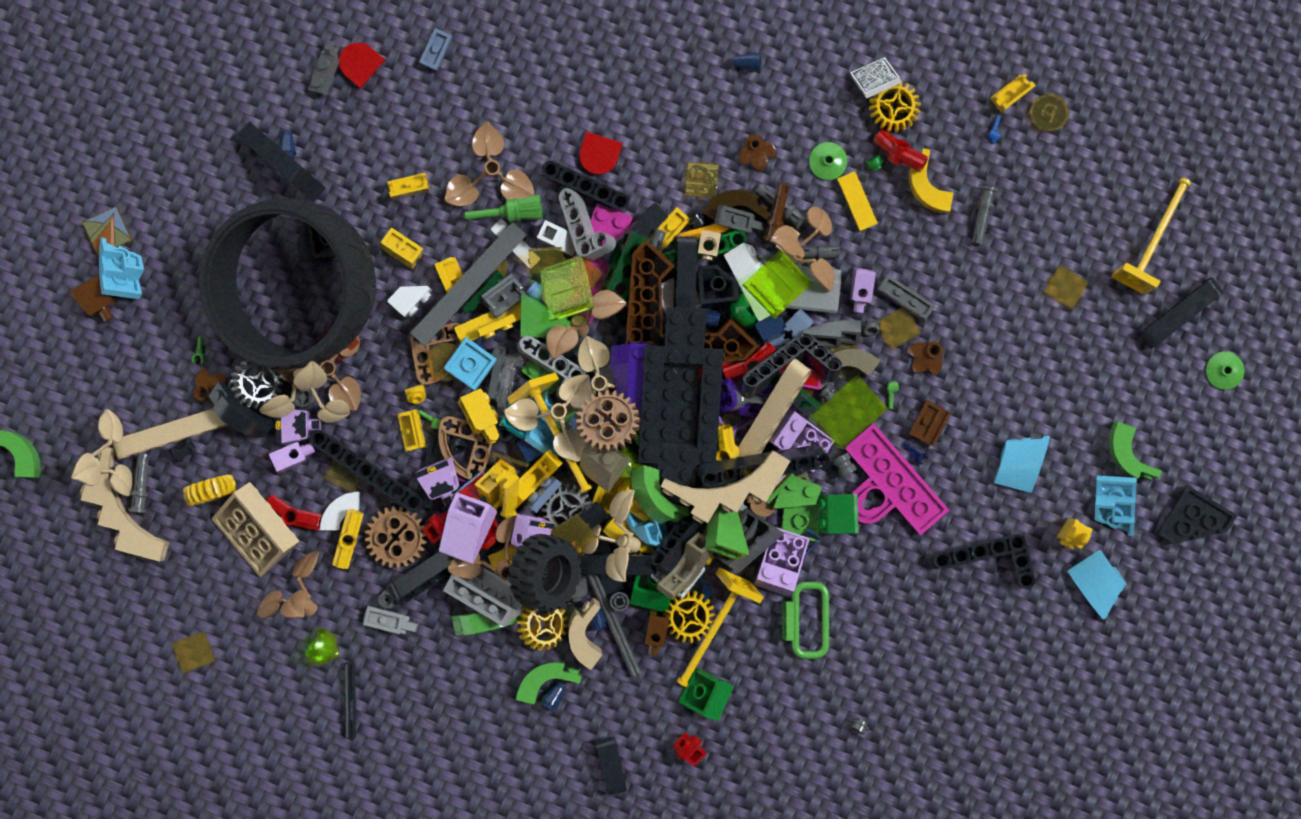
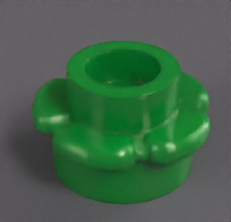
M880 155L870 158L866 161L867 169L876 171L882 168L884 159H881Z

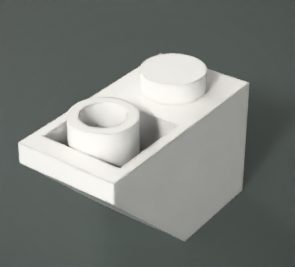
M545 220L537 239L573 257L576 250L570 232Z
M428 286L400 287L387 301L405 318L408 316L412 317L418 311L417 306L421 302L425 303L431 297L430 292L432 290Z

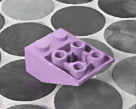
M788 409L770 438L769 443L779 450L820 445L827 453L834 440L795 411Z
M456 493L448 510L439 552L473 564L497 511L488 503Z
M777 528L784 534L764 551L754 585L791 597L796 587L810 538Z

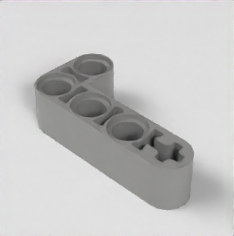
M569 188L563 189L559 194V201L576 253L588 260H595L614 250L616 240L613 236L604 232L594 233L582 195Z
M525 336L517 343L519 353L550 373L556 372L558 378L562 379L555 394L559 401L566 402L559 396L561 385L566 380L572 378L571 374L573 371L579 375H585L584 370L562 355L554 359L548 347L531 336ZM528 341L530 348L524 349L525 345L523 343ZM538 347L534 354H532V352L534 351L533 349ZM540 351L546 352V361L539 358ZM556 361H560L563 364L562 371H558L555 368Z

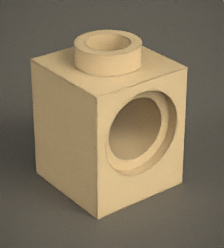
M701 231L698 256H701V259L712 261L713 258H717L721 233ZM705 242H712L714 249L707 251L704 249L703 244Z

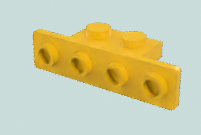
M521 301L497 319L488 312L456 326L454 330L460 343H462L465 337L471 341L482 336L486 339L495 335V330L501 328L502 331L513 327L512 323L521 319Z

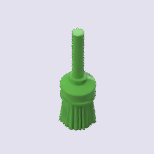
M538 194L522 199H507L505 205H502L501 208L465 212V219L501 215L506 217L510 223L513 221L519 222L521 219H543L541 197Z

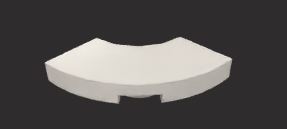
M360 492L348 493L335 499L323 514L320 530H340L347 509L359 511Z

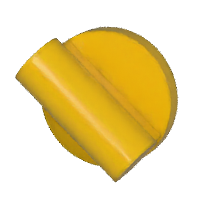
M424 384L405 389L407 400L410 403L419 404L426 399Z

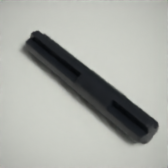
M346 662V739H355L357 720L355 663Z

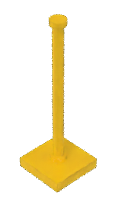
M1180 178V185L1138 267L1136 268L1125 263L1114 271L1111 278L1143 295L1158 287L1160 280L1145 273L1144 270L1186 188L1191 184L1186 178Z
M555 372L529 380L507 399L511 405L520 399L534 398L543 414L548 411V408L541 393L559 378ZM551 415L545 416L544 419L555 438L561 432L555 421L551 418ZM566 459L581 487V493L583 494L591 490V485L587 484L577 463Z
M720 567L716 575L732 592L682 677H679L677 680L679 684L685 687L688 686L689 678L738 595L761 603L764 598L750 581Z

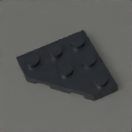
M1186 485L1158 530L1157 535L1172 544H1179L1229 531L1238 515Z

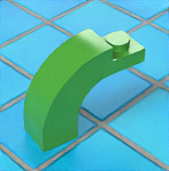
M1113 422L1109 434V450L1116 466L1132 478H1139L1141 473V477L1149 480L1160 478L1161 470L1139 462L1133 455L1131 443L1136 428L1121 422Z
M0 430V446L7 448L15 459V477H40V459L32 443L16 432Z
M643 465L631 471L632 488L635 490V498L642 510L651 519L664 523L669 520L680 521L681 518L689 515V508L671 503L664 497L659 485L658 469Z
M479 612L451 617L455 635H470L503 627ZM517 616L508 625L515 624L518 620L521 621L522 617Z
M563 661L545 662L536 666L525 676L519 687L516 700L535 705L539 688L544 682L550 679H563L580 684L582 674L574 668L564 670L565 662Z

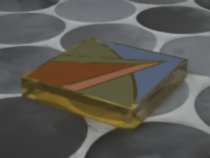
M118 206L82 221L98 257L101 238L107 239V243L117 248L119 245L124 246L134 241Z

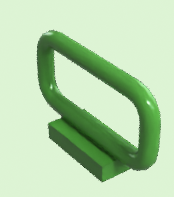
M801 582L795 587L792 601H782V639L792 641L793 652L799 658H821L826 655L829 649V592L826 586L820 582ZM805 589H817L821 592L822 646L818 651H802L799 646V594Z

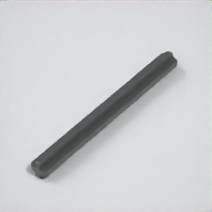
M586 574L631 677L639 676L641 671L598 575Z

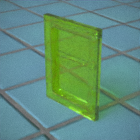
M779 250L742 286L775 319L813 282L782 250Z
M576 256L539 269L550 322L594 308L583 257Z
M856 375L812 416L843 450L888 408L867 386V383Z

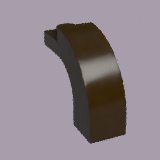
M734 189L715 196L703 209L701 215H706L705 218L715 224L718 205L734 209H746L764 222L767 221L771 213L768 212L769 208L762 203H759V205L756 203L759 199L757 194L747 190Z

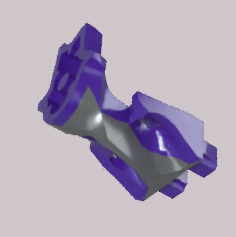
M729 378L722 379L721 387L723 392H721L719 413L736 410L741 415L756 418L774 390L776 383L770 385L757 396L746 398L741 394V389L736 387L734 381Z

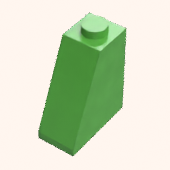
M521 295L520 337L547 338L548 332L554 326L562 325L565 328L571 326V321L567 320V314L527 295Z
M719 503L707 524L705 549L739 560L749 555L739 514L735 511L730 513L721 508L723 504Z

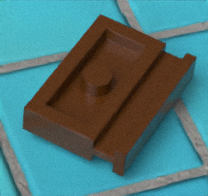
M925 400L908 434L934 447L952 412Z

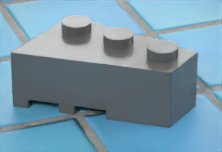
M748 509L741 516L740 522L749 555L739 560L718 553L715 556L737 572H741L784 534Z

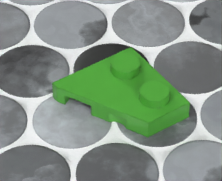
M794 477L777 495L773 509L814 506L817 503L822 486Z

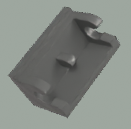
M510 274L481 295L483 305L497 319L521 301V295L526 294L522 290L524 289L523 286Z

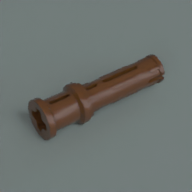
M778 182L772 213L767 219L766 234L763 235L765 240L770 241L774 232L784 225L782 217L790 188L789 184Z

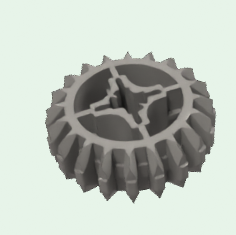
M243 360L240 362V366H235L236 372L231 373V376L236 378L230 380V384H235L231 391H237L234 397H241L239 401L241 404L247 401L246 407L248 408L252 404L254 409H257L259 405L262 407L267 401L277 396L275 393H281L282 391L277 388V386L283 385L282 382L277 380L282 375L276 376L275 374L278 368L272 369L249 360L246 362ZM249 368H258L254 376H245L244 373ZM265 373L267 374L270 383L265 380ZM257 379L260 383V385L257 387L254 385L255 383H253V380ZM243 383L248 386V393L245 391ZM259 390H268V393L263 398H255Z
M565 484V490L560 485L558 492L556 490L553 496L549 498V501L544 503L547 507L542 508L541 511L547 512V514L542 516V518H549L550 522L555 524L553 529L562 524L555 517L562 516L567 521L574 516L576 510L581 508L584 510L588 505L592 504V501H585L589 497L588 494L582 496L580 490L576 492L577 485H573L571 490L569 484ZM565 494L574 496L580 503H571ZM560 496L561 506L558 510L553 511V503ZM565 505H568V507L570 506L571 508L576 507L569 512V515L567 514V512L559 513L564 508H566Z

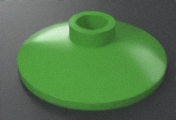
M825 142L813 149L810 154L809 165L813 174L818 178L834 180L844 173L847 166V156L839 145ZM831 157L832 163H827L825 158Z
M1219 352L1213 355L1207 362L1206 376L1214 387L1221 390H1229L1238 386L1242 381L1244 365L1237 355L1231 352ZM1225 367L1230 369L1229 374L1225 373Z

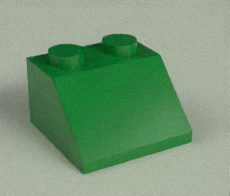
M857 494L819 495L817 507L819 509L818 528L820 533H859Z
M636 575L630 604L665 612L669 608L671 599L657 590L658 583L651 579V575Z
M695 668L688 680V686L684 688L679 703L704 717L719 721L734 685L699 668Z

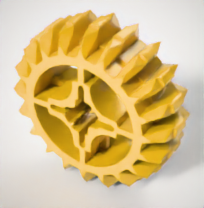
M901 81L897 86L873 95L874 98L869 100V103L873 104L869 106V110L875 111L870 117H877L874 123L878 124L881 122V129L886 125L888 126L887 132H890L892 127H894L895 132H898L900 126L901 130L904 131L906 130V125L911 127L913 125L912 121L917 120L914 114L920 113V110L916 107H919L921 103L915 102L919 95H912L915 89L913 88L909 91V84L902 87ZM895 92L893 99L880 100L885 94ZM901 95L907 99L909 106L901 101ZM896 100V104L899 107L893 113L894 109H892L891 105ZM880 106L888 111V118L882 114ZM909 113L906 118L894 121L896 114Z
M223 475L185 487L183 489L184 500L187 505L194 506L227 497L237 491L236 483L232 475Z
M688 591L683 599L677 600L674 597L673 601L675 603L672 604L670 602L669 604L671 610H665V613L670 614L668 628L673 627L669 633L673 634L676 631L675 639L682 635V642H685L686 637H689L690 643H693L694 636H696L697 641H700L699 634L702 633L704 637L706 636L704 630L707 629L709 631L710 626L708 624H713L714 620H710V617L716 616L715 613H709L710 610L714 609L713 605L706 606L710 600L706 599L703 602L704 594L697 598V591L693 592V596H690ZM685 601H695L689 609H683L678 606ZM700 605L705 610V622L696 616ZM674 611L683 617L679 628L673 620ZM693 611L695 620L690 619L686 622L684 613L689 614ZM690 624H696L701 627L694 632L684 631Z
M525 606L523 610L525 613L518 615L522 617L521 621L518 620L516 622L521 625L517 631L523 632L520 635V639H525L524 644H530L532 649L537 647L541 651L543 648L549 650L551 646H557L556 640L559 642L563 641L560 635H566L563 628L568 627L567 624H564V621L568 618L567 616H562L565 612L564 609H557L540 616L535 614L538 609ZM530 621H532V623H533V627H532L531 629H530ZM541 621H544L545 628L540 627ZM543 632L549 634L547 638L542 640L536 638Z

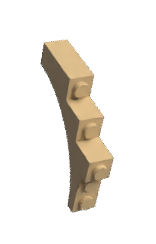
M108 446L98 454V460H100L99 469L114 470L116 453L113 447ZM101 473V478L97 485H82L80 490L81 500L103 506L97 515L98 525L120 531L114 540L115 550L159 562L165 561L170 542L150 534L131 518L124 508L118 492L111 486V473Z
M772 450L755 471L735 483L723 487L705 489L679 485L665 478L661 487L664 488L662 491L667 495L673 497L675 494L680 497L679 501L684 505L690 507L692 504L694 506L691 510L693 519L700 523L704 521L708 523L719 503L723 504L721 508L730 513L732 511L738 512L749 492L751 493L750 497L760 503L762 500L767 502L790 460Z

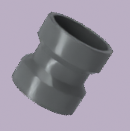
M296 389L293 402L300 407H309L313 404L315 397L310 389L307 391Z
M848 452L831 460L833 466L837 467V473L840 478L856 470L855 465L850 462Z
M617 592L612 595L610 605L615 611H624L630 605V597L625 592Z

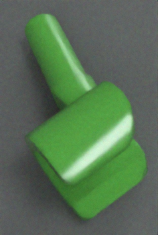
M198 337L196 354L192 356L193 363H196L197 355L201 357V363L206 359L202 353L203 337Z
M896 381L887 384L889 394L888 409H893V393L899 391Z
M422 410L418 412L422 417L432 421L431 428L439 429L441 419L432 417Z

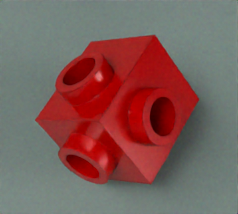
M446 511L441 515H438V513L434 514L428 519L430 523L422 528V531L432 544L442 538L448 514Z
M685 732L673 745L677 751L676 756L683 762L686 760L694 767L707 754L700 745L702 741L695 734L690 736Z

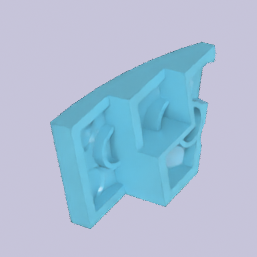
M101 238L99 244V277L102 294L140 299L142 292L139 279L144 271L142 257L120 245L117 248L107 243V239Z
M545 390L541 396L548 410L551 411L555 403L549 397L550 391ZM544 417L537 418V427L531 431H526L525 441L543 454L550 449L558 457L553 447L554 436Z
M1049 436L1032 440L1030 438L1006 440L1000 454V466L995 475L994 483L1032 493L1048 447Z
M1097 475L1096 521L1108 524L1114 529L1119 528L1126 531L1129 536H1134L1137 478Z
M630 512L626 518L632 531L648 545L658 547L669 534L665 522L659 524L655 520L644 522Z
M1098 550L1069 569L1068 573L1102 619H1106L1113 604L1116 603L1118 595L1123 591L1126 582L1117 568L1112 567L1103 552Z

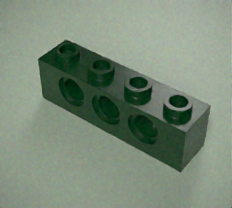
M625 229L599 292L609 290L615 293V287L620 284V290L616 294L627 305L632 269L630 252L632 249L636 250L646 239L650 243L652 240ZM627 266L628 272L623 275V268Z

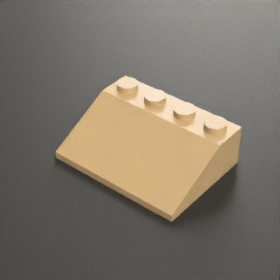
M250 482L235 491L212 517L214 523L260 577L269 571L299 542L296 535L286 526L283 519L276 514L271 505L266 502Z

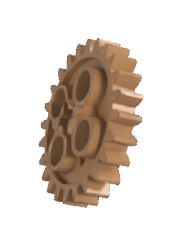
M606 390L605 395L598 391V397L591 394V401L584 399L586 406H579L582 412L576 413L577 417L580 418L576 420V425H579L577 432L581 433L580 438H586L585 445L592 443L591 447L593 450L599 446L600 452L607 448V452L610 453L611 448H614L617 452L619 445L625 448V441L630 444L632 443L630 436L636 437L634 430H639L637 423H640V418L636 417L639 415V411L634 410L636 408L635 403L630 404V397L624 400V393H621L618 397L615 390L612 395H609V391ZM607 405L613 407L609 411L603 410V408ZM620 418H625L627 420L625 423L622 424L617 422V420ZM592 419L599 420V422L594 425L589 423ZM608 431L613 433L611 437L603 436Z
M392 506L391 512L386 507L385 514L378 511L379 518L372 516L374 524H367L371 527V530L365 531V533L370 534V537L366 538L365 541H370L371 544L366 548L373 549L370 555H377L375 561L382 559L383 566L389 562V568H392L394 563H396L397 568H400L401 562L406 567L408 566V560L414 563V556L421 557L418 551H425V548L421 545L428 543V541L423 539L426 535L422 532V528L426 525L420 526L423 519L416 520L417 512L410 515L411 511L407 509L404 512L403 506H400L399 511H397L396 506ZM393 518H397L400 521V526L397 529L391 526ZM407 523L408 527L399 535L400 541H394L386 551L385 547L394 539L392 534L399 533ZM408 530L414 532L415 538L412 541H408L405 537ZM380 533L387 535L386 543L379 541L378 536ZM395 545H399L402 548L400 556H396L393 553Z

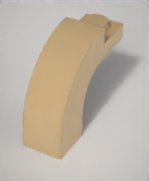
M592 598L590 602L587 601L583 605L582 612L575 608L568 623V638L571 650L577 660L590 670L602 656L601 648L592 643L585 635L587 625L601 608L599 601L595 598Z

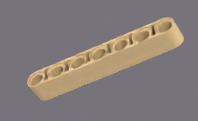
M794 359L788 365L739 445V457L762 453L811 374V370L797 359Z
M210 409L123 436L120 442L115 443L112 441L117 459H122L229 425L223 422Z

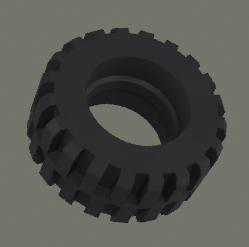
M547 534L532 535L522 542L523 545L517 547L516 554L512 556L511 566L509 565L510 576H508V581L511 583L510 589L514 598L520 604L541 611L552 612L565 606L564 603L567 604L571 600L570 597L577 591L576 586L580 582L579 574H581V568L579 565L581 560L577 557L579 554L570 541ZM548 563L547 575L542 583L543 571Z

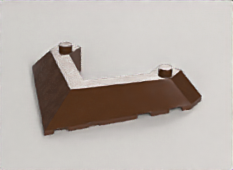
M647 239L632 254L626 344L663 346L665 333H663L662 279L675 264ZM732 318L718 331L705 332L704 348L724 349L723 363L744 361L759 347Z

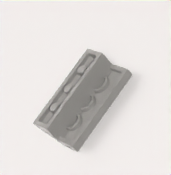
M765 262L764 268L766 272L764 273L767 279L769 278L774 284L773 290L776 296L778 295L783 301V308L830 313L838 312L841 270L833 269L835 280L833 289L829 292L815 279L810 267L798 265L788 267L785 264Z
M481 566L482 572L474 578L467 579L451 575L443 591L503 627L522 613L525 608L524 605L514 598L510 589L511 583L501 579L500 576Z

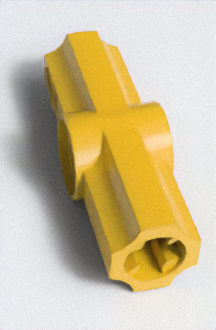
M730 425L718 426L716 461L737 458L740 455L739 448L735 445L733 427Z
M347 509L332 562L333 566L341 569L349 568L364 513L354 509ZM350 535L353 537V541L346 543L343 541V537Z

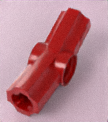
M880 130L874 137L873 141H875V144L888 154L887 158L892 163L904 164L918 172H921L925 167L928 156L910 148L908 142L896 139L886 130Z
M768 341L748 360L722 369L725 379L729 378L734 383L743 380L744 375L749 372L747 369L748 363L754 362L758 365L775 353L777 349Z
M271 494L266 500L286 525L319 530L322 514L295 509L274 494ZM290 512H294L296 515L293 522L288 520Z

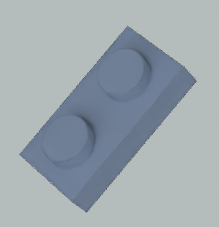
M434 28L419 63L438 71L453 36Z
M552 475L547 477L541 483V488L529 496L526 505L537 513L562 483Z

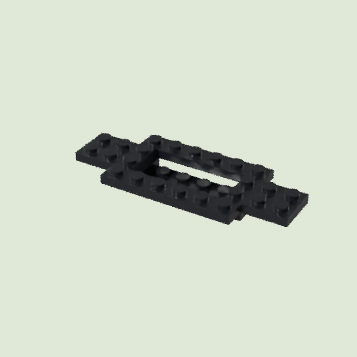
M667 307L664 345H645L638 463H657L656 469L659 470L661 491L664 489L661 487V484L665 478L679 485L695 488L696 466L716 461L724 349L704 348L707 309ZM700 367H702V370H701V386H700V401H699V416H698V432H697V444H696V428H697V413H698V398H699ZM662 491L664 497L671 503H681L679 501L680 497L675 494L671 497Z

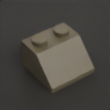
M590 443L582 451L579 468L582 473L609 492L631 460L621 452H616L614 448H611L610 453L607 452V448L600 452L599 446L593 450L591 447L592 443Z

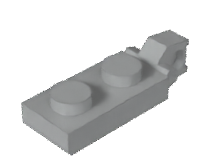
M367 606L363 621L365 626L397 634H406V630L416 632L418 628V623L409 621L410 617L404 614Z

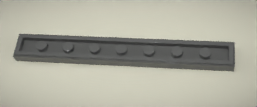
M512 222L413 329L410 335L425 347L526 237V234Z

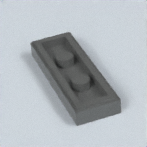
M888 274L877 289L878 293L923 322L927 320L935 307L933 303Z

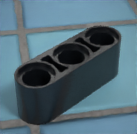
M615 737L597 740L596 747L608 796L626 792L627 787Z

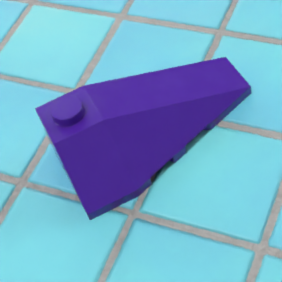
M629 343L612 346L610 367L618 396L624 393V400L630 397V404L635 403L636 408L634 410L639 411V415L636 417L640 418L644 347L650 344Z

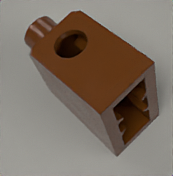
M99 275L70 291V294L89 316L97 317L100 315L104 323L114 319L110 308L117 305L116 298L112 295L102 294Z
M650 610L645 644L648 645L647 653L650 655H658L659 648L664 647L669 613Z

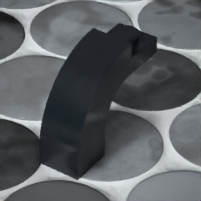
M218 382L208 395L215 405L212 408L214 413L227 425L243 434L253 437H266L275 425L270 416L262 414L259 410L250 409L237 401L224 382Z

